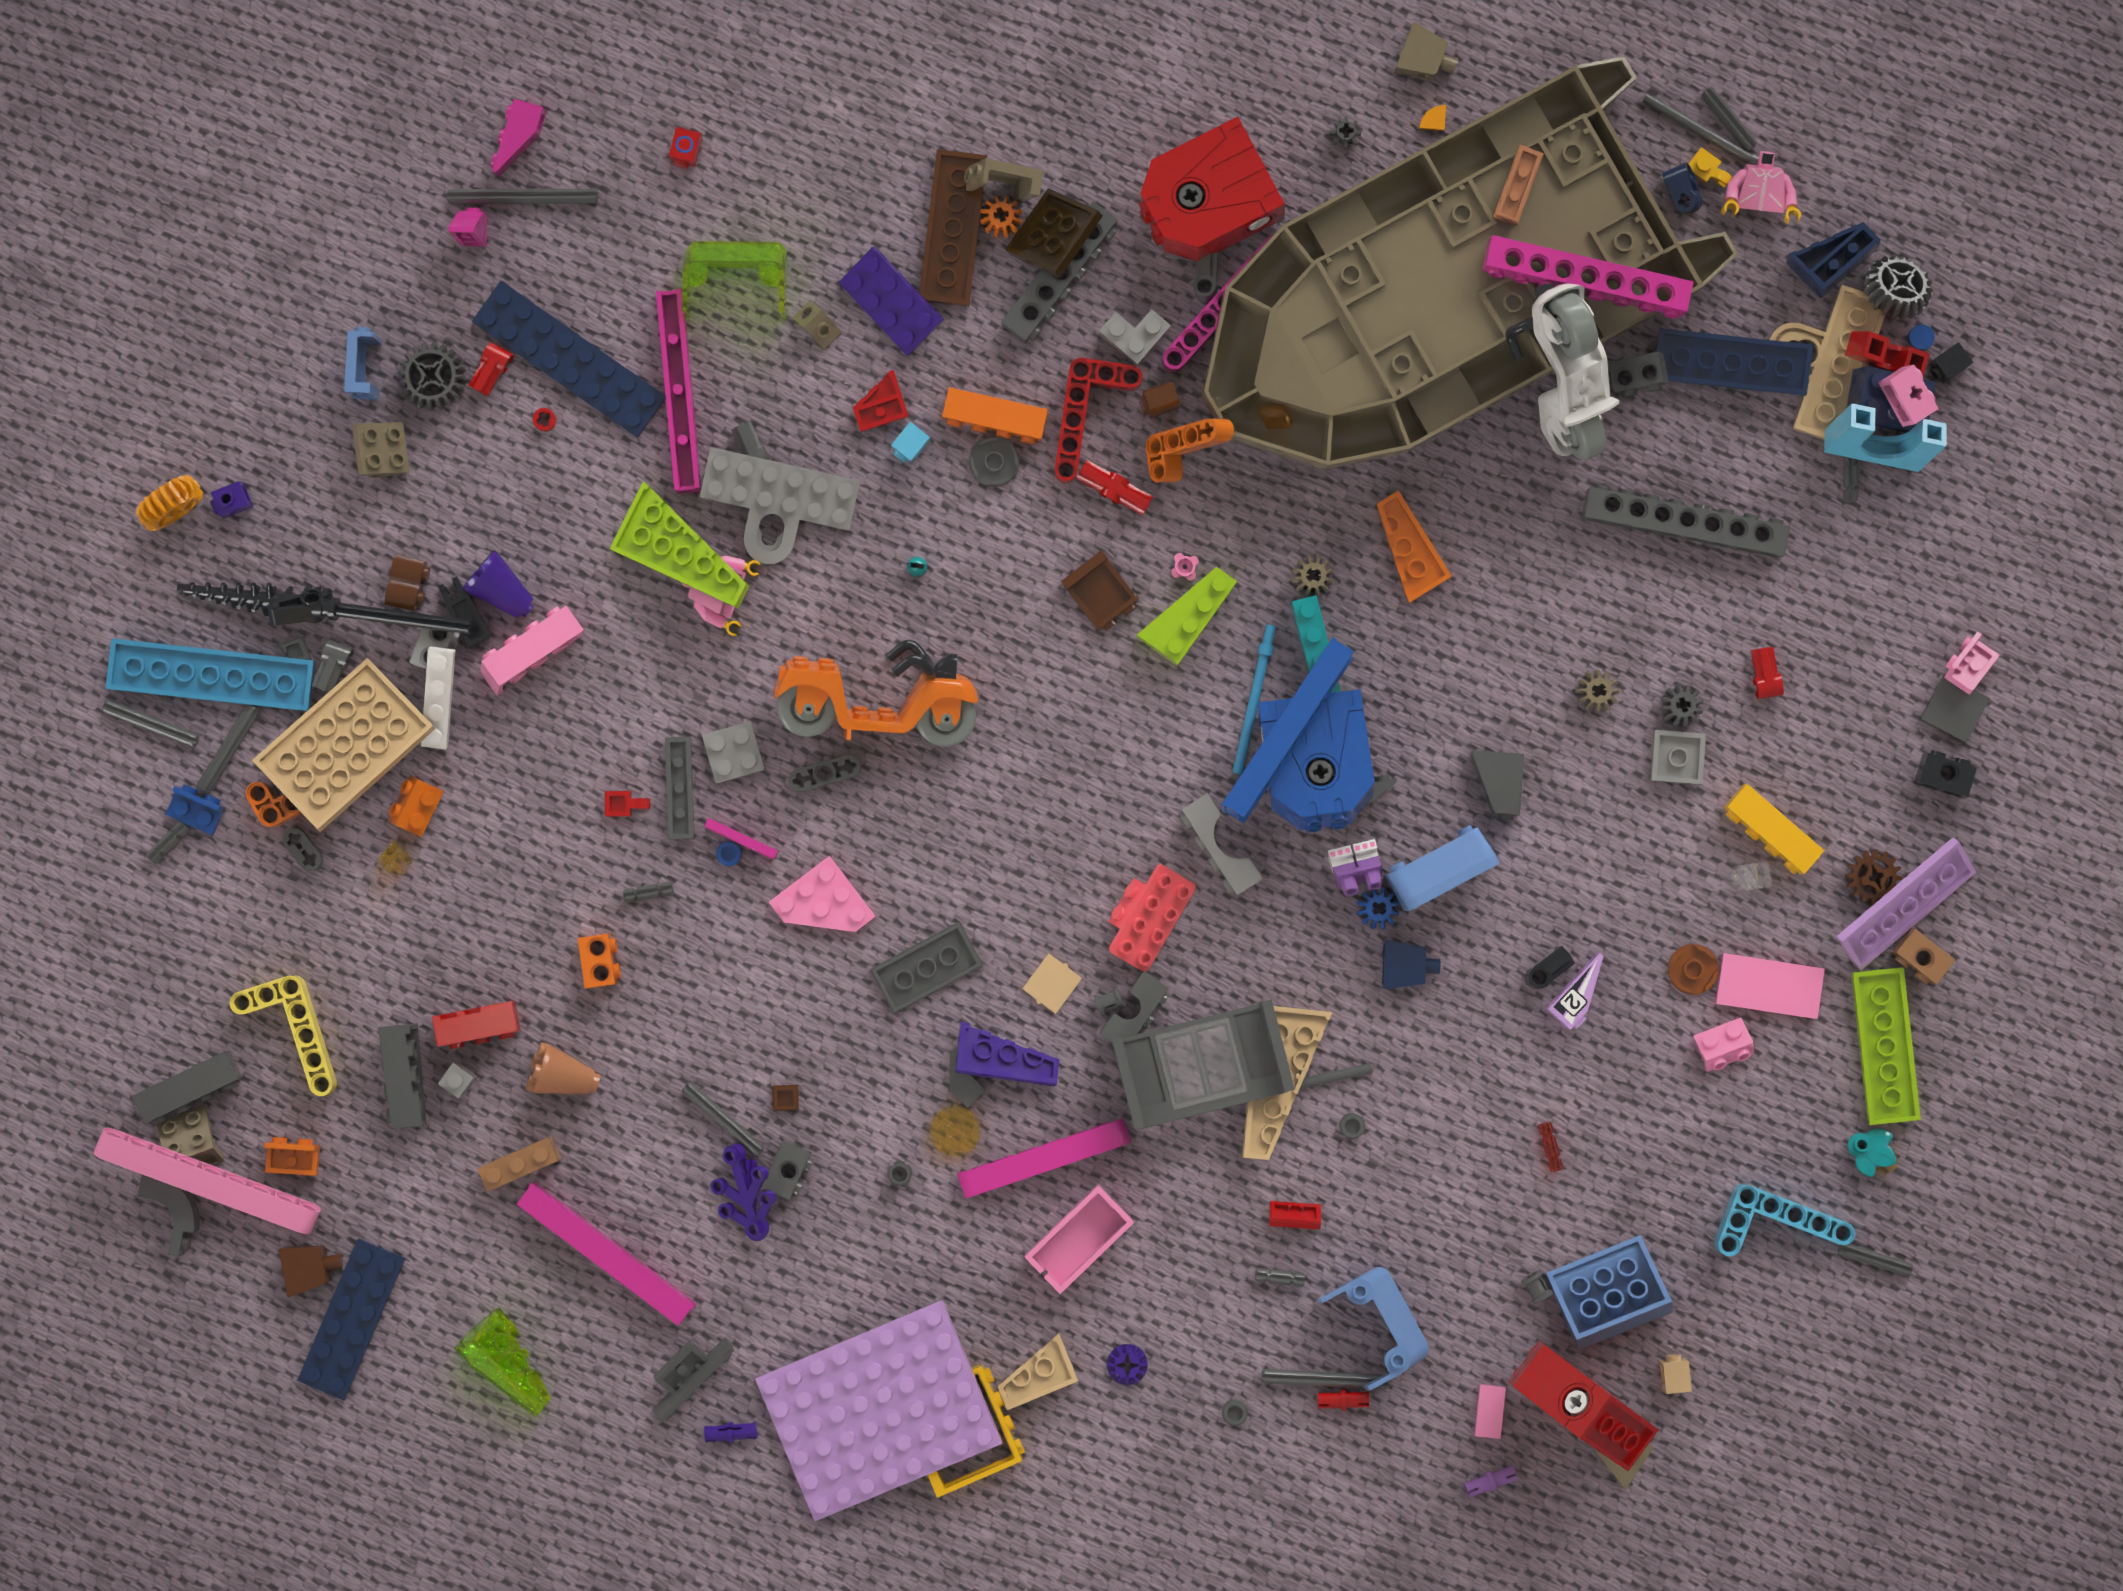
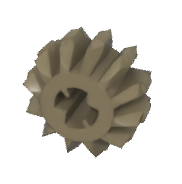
M1307 555V565L1303 560L1299 559L1297 564L1301 569H1292V573L1300 576L1292 578L1291 581L1292 583L1301 582L1296 591L1300 592L1305 587L1307 589L1305 597H1309L1311 590H1313L1314 596L1317 595L1318 598L1320 596L1319 588L1324 593L1329 591L1324 583L1329 585L1334 583L1332 578L1326 577L1334 574V569L1325 570L1330 562L1326 560L1322 565L1319 564L1321 560L1320 555L1316 556L1315 562H1312L1311 555ZM1307 571L1312 573L1317 571L1319 573L1317 576L1319 581L1312 580L1310 582L1307 579L1309 574H1306Z
M1595 670L1594 677L1590 672L1585 673L1587 681L1584 679L1578 680L1579 685L1584 688L1576 689L1575 693L1583 694L1584 697L1579 698L1577 701L1579 704L1584 701L1588 702L1584 708L1586 711L1590 710L1593 705L1595 713L1600 712L1601 706L1605 711H1608L1610 709L1608 702L1616 704L1617 700L1611 694H1619L1620 690L1612 689L1611 687L1617 683L1616 679L1610 682L1607 681L1610 677L1609 672H1606L1602 678L1600 670ZM1601 686L1602 690L1600 691H1603V695L1595 697L1592 694L1595 692L1592 691V687Z

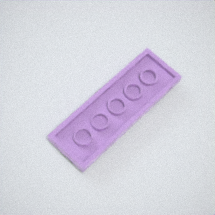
M1951 838L1836 936L1857 969L1860 971L1976 873L1960 842L1955 838Z

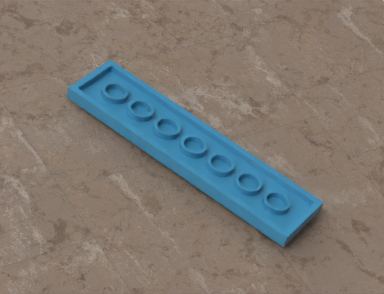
M111 638L105 689L308 711L311 705L316 661Z

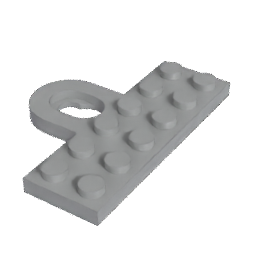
M710 447L700 497L749 508L744 531L745 548L748 554L756 561L764 564H775L784 560L791 553L799 520L849 531L860 480ZM768 514H776L784 522V530L777 537L773 545H766L762 542V533L759 528L761 519Z

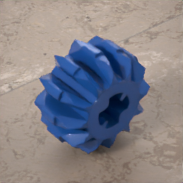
M1381 887L1379 896H1377L1376 889L1370 890L1372 897L1363 892L1361 895L1367 901L1366 903L1357 901V905L1363 906L1364 910L1356 912L1358 916L1367 915L1361 923L1365 925L1371 919L1370 929L1373 930L1376 928L1377 921H1379V926L1382 930L1386 929L1384 920L1393 925L1395 922L1390 917V914L1399 916L1398 911L1392 910V907L1399 905V901L1390 903L1389 900L1395 894L1391 892L1384 897L1386 892L1384 887ZM1374 902L1376 904L1383 903V914H1374L1372 912Z

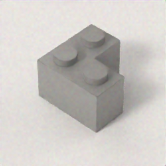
M1152 309L1136 328L1115 312L1099 330V336L1131 364L1139 367L1170 331L1171 325Z

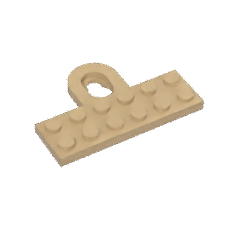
M1845 285L1839 287L1825 331L1800 323H1787L1777 328L1768 340L1785 342L1805 340L1813 344L1816 350V358L1810 367L1807 396L1802 397L1792 426L1793 430L1825 440V429L1847 407L1853 369L1868 366V364L1845 356L1851 331H1871L1879 334L1885 315L1882 316V310H1874V303H1867L1869 296L1865 295L1863 291Z

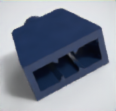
M1383 940L1382 989L1425 984V974H1440V959L1426 958V948Z

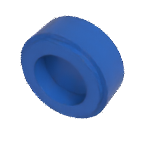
M1924 324L1913 327L1907 336L1910 347L1921 351L1928 349L1935 339L1933 330Z
M725 841L718 846L716 856L722 865L734 866L740 862L742 850L737 843Z

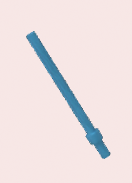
M1266 624L1262 644L1259 643L1257 654H1259L1232 771V773L1239 775L1243 773L1268 660L1273 654L1274 647L1272 642L1276 626Z

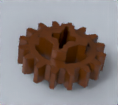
M1872 849L1871 855L1867 850L1862 851V858L1854 856L1853 859L1856 863L1847 865L1852 871L1845 874L1846 878H1851V882L1846 886L1855 889L1851 894L1852 896L1861 895L1860 902H1865L1869 898L1870 905H1874L1877 899L1879 901L1897 885L1896 881L1903 880V877L1896 874L1897 871L1901 870V866H1893V863L1896 861L1895 857L1886 859L1888 852L1884 851L1879 856L1878 849ZM1874 860L1882 862L1886 868L1877 866ZM1863 866L1864 870L1861 876L1858 877V871ZM1872 872L1878 873L1879 877L1876 878L1875 881L1869 880V877L1872 876ZM1890 877L1889 883L1885 888L1884 884L1887 878ZM1861 886H1867L1871 888V891L1874 894L1867 893L1861 888Z

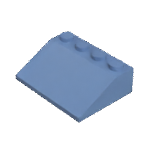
M1641 1235L1546 1273L1568 1330L1578 1350L1673 1313L1672 1300Z

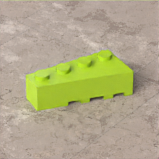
M1215 567L1140 631L1136 637L1178 666L1234 588L1237 581L1218 567Z

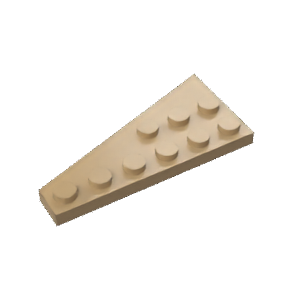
M1273 1006L1295 1090L1247 1102L1242 1158L1270 1159L1283 1124L1289 1115L1296 1094H1298L1315 1050L1333 1012Z

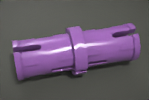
M1510 1465L1493 1473L1490 1471L1485 1472V1476L1464 1482L1469 1497L1473 1498V1496L1492 1490V1492L1497 1491V1487L1517 1481L1518 1477L1515 1474L1513 1465Z

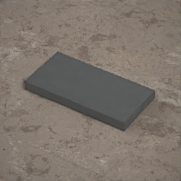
M959 921L871 968L870 971L893 1014L984 965Z

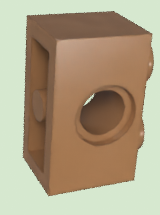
M1916 928L1909 929L1891 952L1896 956L1895 962L1905 969L1910 967L1917 972L1914 976L1925 985L1928 983L1937 984L1955 962V959ZM1920 951H1923L1927 957L1923 965H1919L1916 960V956Z

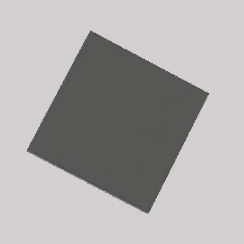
M1944 674L1920 720L1963 743H1967L1990 698L1976 690H1973L1970 695L1945 679L1946 674Z

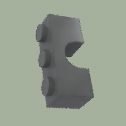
M1143 971L1129 990L1140 1002L1139 1013L1131 1019H1125L1114 1012L1100 1031V1034L1112 1042V1039L1137 1035L1142 1026L1147 1029L1155 1017L1151 1013L1157 1005L1161 1008L1170 995L1166 993L1169 988Z

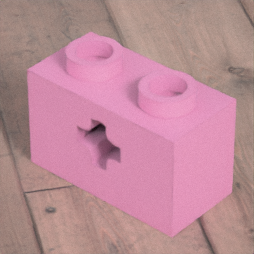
M1914 364L1901 367L1878 382L1902 427L1914 425L1939 409L1935 403V396L1927 389L1921 371Z

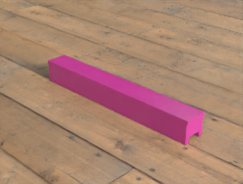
M682 289L672 291L660 290L656 291L674 490L677 494L701 492L702 484L684 292Z
M535 1181L529 1184V1188L517 1203L519 1207L677 1326L681 1324L690 1310L696 1306L697 1303Z

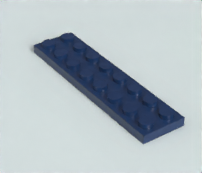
M503 281L499 282L472 320L479 328L636 438L641 435L666 399V396Z

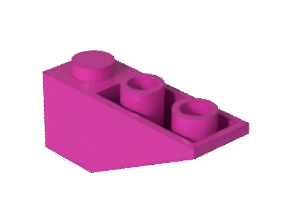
M517 99L513 100L512 105H508L505 113L506 127L500 130L498 136L499 150L498 153L493 154L490 164L495 176L500 177L540 136L546 116V111L543 107Z

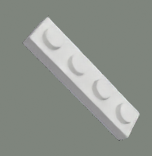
M431 646L428 648L423 716L434 726L435 730L421 741L422 747L445 750L448 748L455 662L454 649Z

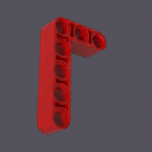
M1077 358L1071 363L1055 463V476L1058 481L1066 484L1076 479L1090 386L1135 391L1141 386L1143 378L1142 372L1137 366L1087 358ZM1076 366H1085L1088 373L1083 377L1076 376L1074 374ZM1103 369H1109L1112 371L1113 377L1108 381H1104L1099 377V372ZM1127 373H1135L1138 381L1134 384L1126 383L1124 376ZM1075 390L1083 392L1084 399L1080 402H1075L1070 398V394ZM1071 415H1076L1080 418L1081 422L1078 426L1071 427L1066 422L1067 418ZM1067 440H1073L1077 444V448L1073 452H1067L1062 447L1063 443ZM1063 465L1071 466L1073 474L1069 477L1061 476L1059 473L1060 467Z

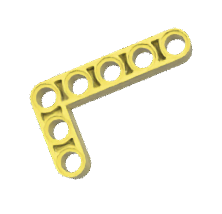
M296 975L286 976L233 994L230 999V1007L233 1012L240 1015L253 1013L283 1003L311 1092L317 1096H326L335 1091L337 1080L307 985L303 978ZM291 980L298 984V990L294 994H291L287 989V985ZM266 988H270L274 994L270 1002L263 998V992ZM242 996H246L249 1000V1006L245 1010L239 1006V999ZM299 1004L303 1005L306 1010L303 1018H298L295 1014V1008ZM305 1029H310L313 1032V1040L309 1043L303 1039ZM313 1053H317L321 1057V1063L318 1067L313 1066L310 1062ZM321 1077L326 1078L329 1082V1087L326 1091H322L318 1087V1081Z

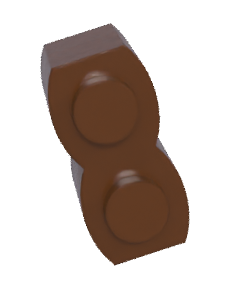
M1173 381L1144 390L1142 397H1139L1143 415L1148 414L1150 419L1177 410L1180 405Z
M394 555L384 605L416 612L418 607H423L425 592H422L423 582H428L430 576V567H427L426 561Z

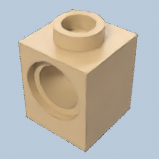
M1681 1354L1666 1355V1360H1659L1662 1391L1664 1393L1692 1392L1689 1361L1686 1358H1681Z

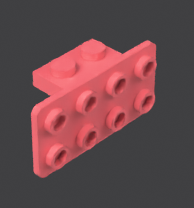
M1162 864L1156 866L1146 884L1133 878L1132 882L1126 887L1119 904L1113 909L1108 921L1119 928L1109 947V952L1142 972H1147L1193 895L1196 885Z

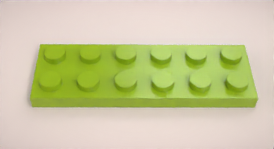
M1904 967L1851 972L1868 1125L1921 1120Z

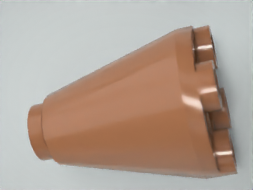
M540 1042L537 1054H534L530 1068L533 1069V1073L527 1080L525 1090L539 1094H595L600 1081V1074L595 1073L594 1069L551 1044Z

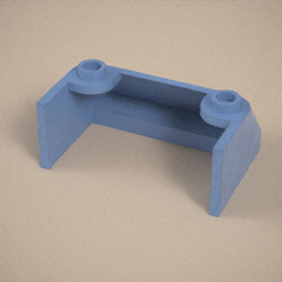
M1469 825L1457 832L1459 837L1411 863L1405 865L1401 861L1389 868L1391 873L1385 874L1384 877L1395 894V898L1399 901L1402 911L1413 910L1500 863L1478 827L1472 828Z
M1382 1267L1373 1268L1316 1299L1318 1304H1321L1345 1291L1349 1300L1357 1305L1366 1304L1374 1300L1398 1344L1390 1349L1384 1357V1364L1388 1372L1363 1386L1365 1391H1371L1407 1371L1423 1360L1429 1352L1428 1343L1390 1273Z

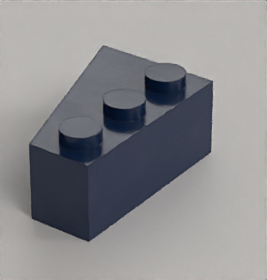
M1862 222L1836 233L1821 242L1817 241L1800 251L1789 253L1786 263L1821 299L1878 250L1881 239Z

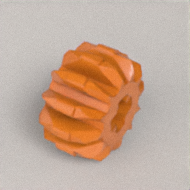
M998 195L994 196L995 204L989 200L985 202L988 209H981L980 214L986 217L982 218L980 223L981 225H988L985 229L987 234L995 229L994 238H998L1000 232H1003L1006 239L1009 238L1008 229L1016 234L1018 231L1015 225H1022V220L1018 218V216L1022 215V209H1015L1018 205L1016 200L1008 204L1009 196L1005 195L1003 202H1000ZM998 212L1008 215V217L1005 216L1004 222H1000L999 218H994L998 217Z

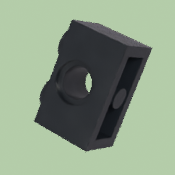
M1931 750V753L1922 754L1914 783L1961 798L1969 797L1977 770L1976 767L1970 766V761L1962 758H1955V761L1945 758V753ZM1944 766L1948 767L1951 771V776L1948 780L1941 776V769Z

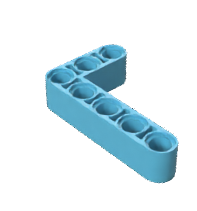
M1739 1184L1732 1191L1714 1240V1246L1718 1252L1725 1256H1735L1742 1247L1754 1212L1840 1245H1848L1853 1242L1855 1229L1851 1224L1748 1184ZM1745 1189H1749L1751 1198L1748 1202L1742 1203L1740 1193ZM1772 1198L1775 1202V1207L1772 1211L1766 1212L1764 1203L1767 1199ZM1796 1207L1799 1212L1798 1218L1790 1221L1788 1212ZM1736 1213H1740L1742 1222L1734 1227L1731 1224V1217ZM1821 1217L1823 1221L1822 1227L1814 1230L1812 1228L1813 1219ZM1840 1226H1844L1847 1231L1843 1239L1836 1237V1230ZM1727 1237H1731L1733 1240L1732 1248L1726 1251L1723 1250L1722 1241Z

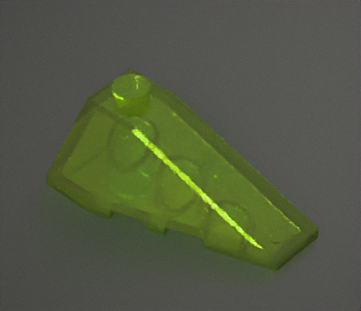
M498 1307L469 1330L454 1349L471 1368L535 1417L546 1406L551 1397L539 1372L531 1370L526 1360V1357L530 1356L527 1348L521 1350L515 1337L519 1334L517 1327Z

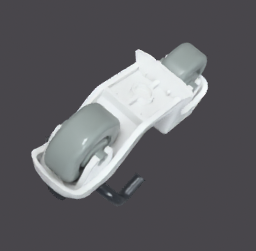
M1566 283L1555 287L1552 284H1543L1535 289L1536 301L1532 306V317L1509 327L1506 330L1505 337L1514 360L1524 357L1516 335L1534 328L1536 339L1557 378V387L1542 393L1538 397L1541 431L1556 454L1568 456L1573 453L1578 459L1584 461L1605 451L1606 434L1600 414L1618 405L1619 399L1610 397L1607 356L1598 338V331L1593 318L1594 313L1584 298V286Z

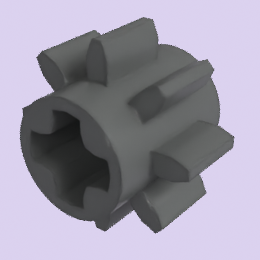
M1345 116L1344 121L1341 123L1335 120L1334 126L1337 130H1330L1329 133L1330 136H1335L1336 138L1333 145L1335 146L1340 143L1343 145L1344 150H1346L1347 145L1350 143L1356 146L1357 140L1354 136H1361L1362 131L1356 130L1358 121L1356 120L1352 123L1348 121L1347 116ZM1343 128H1347L1348 133H1350L1348 138H1345L1344 134L1341 133Z

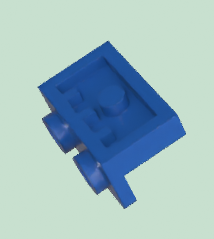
M183 784L182 788L174 786L172 791L175 793L165 815L210 835H214L226 808L219 805L221 800L208 794L203 798L196 794L197 789Z

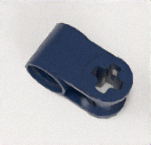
M1685 162L1662 173L1664 183L1671 194L1675 207L1681 212H1697L1701 208L1703 201L1690 165ZM1687 196L1692 197L1689 206L1684 205V202L1687 201Z

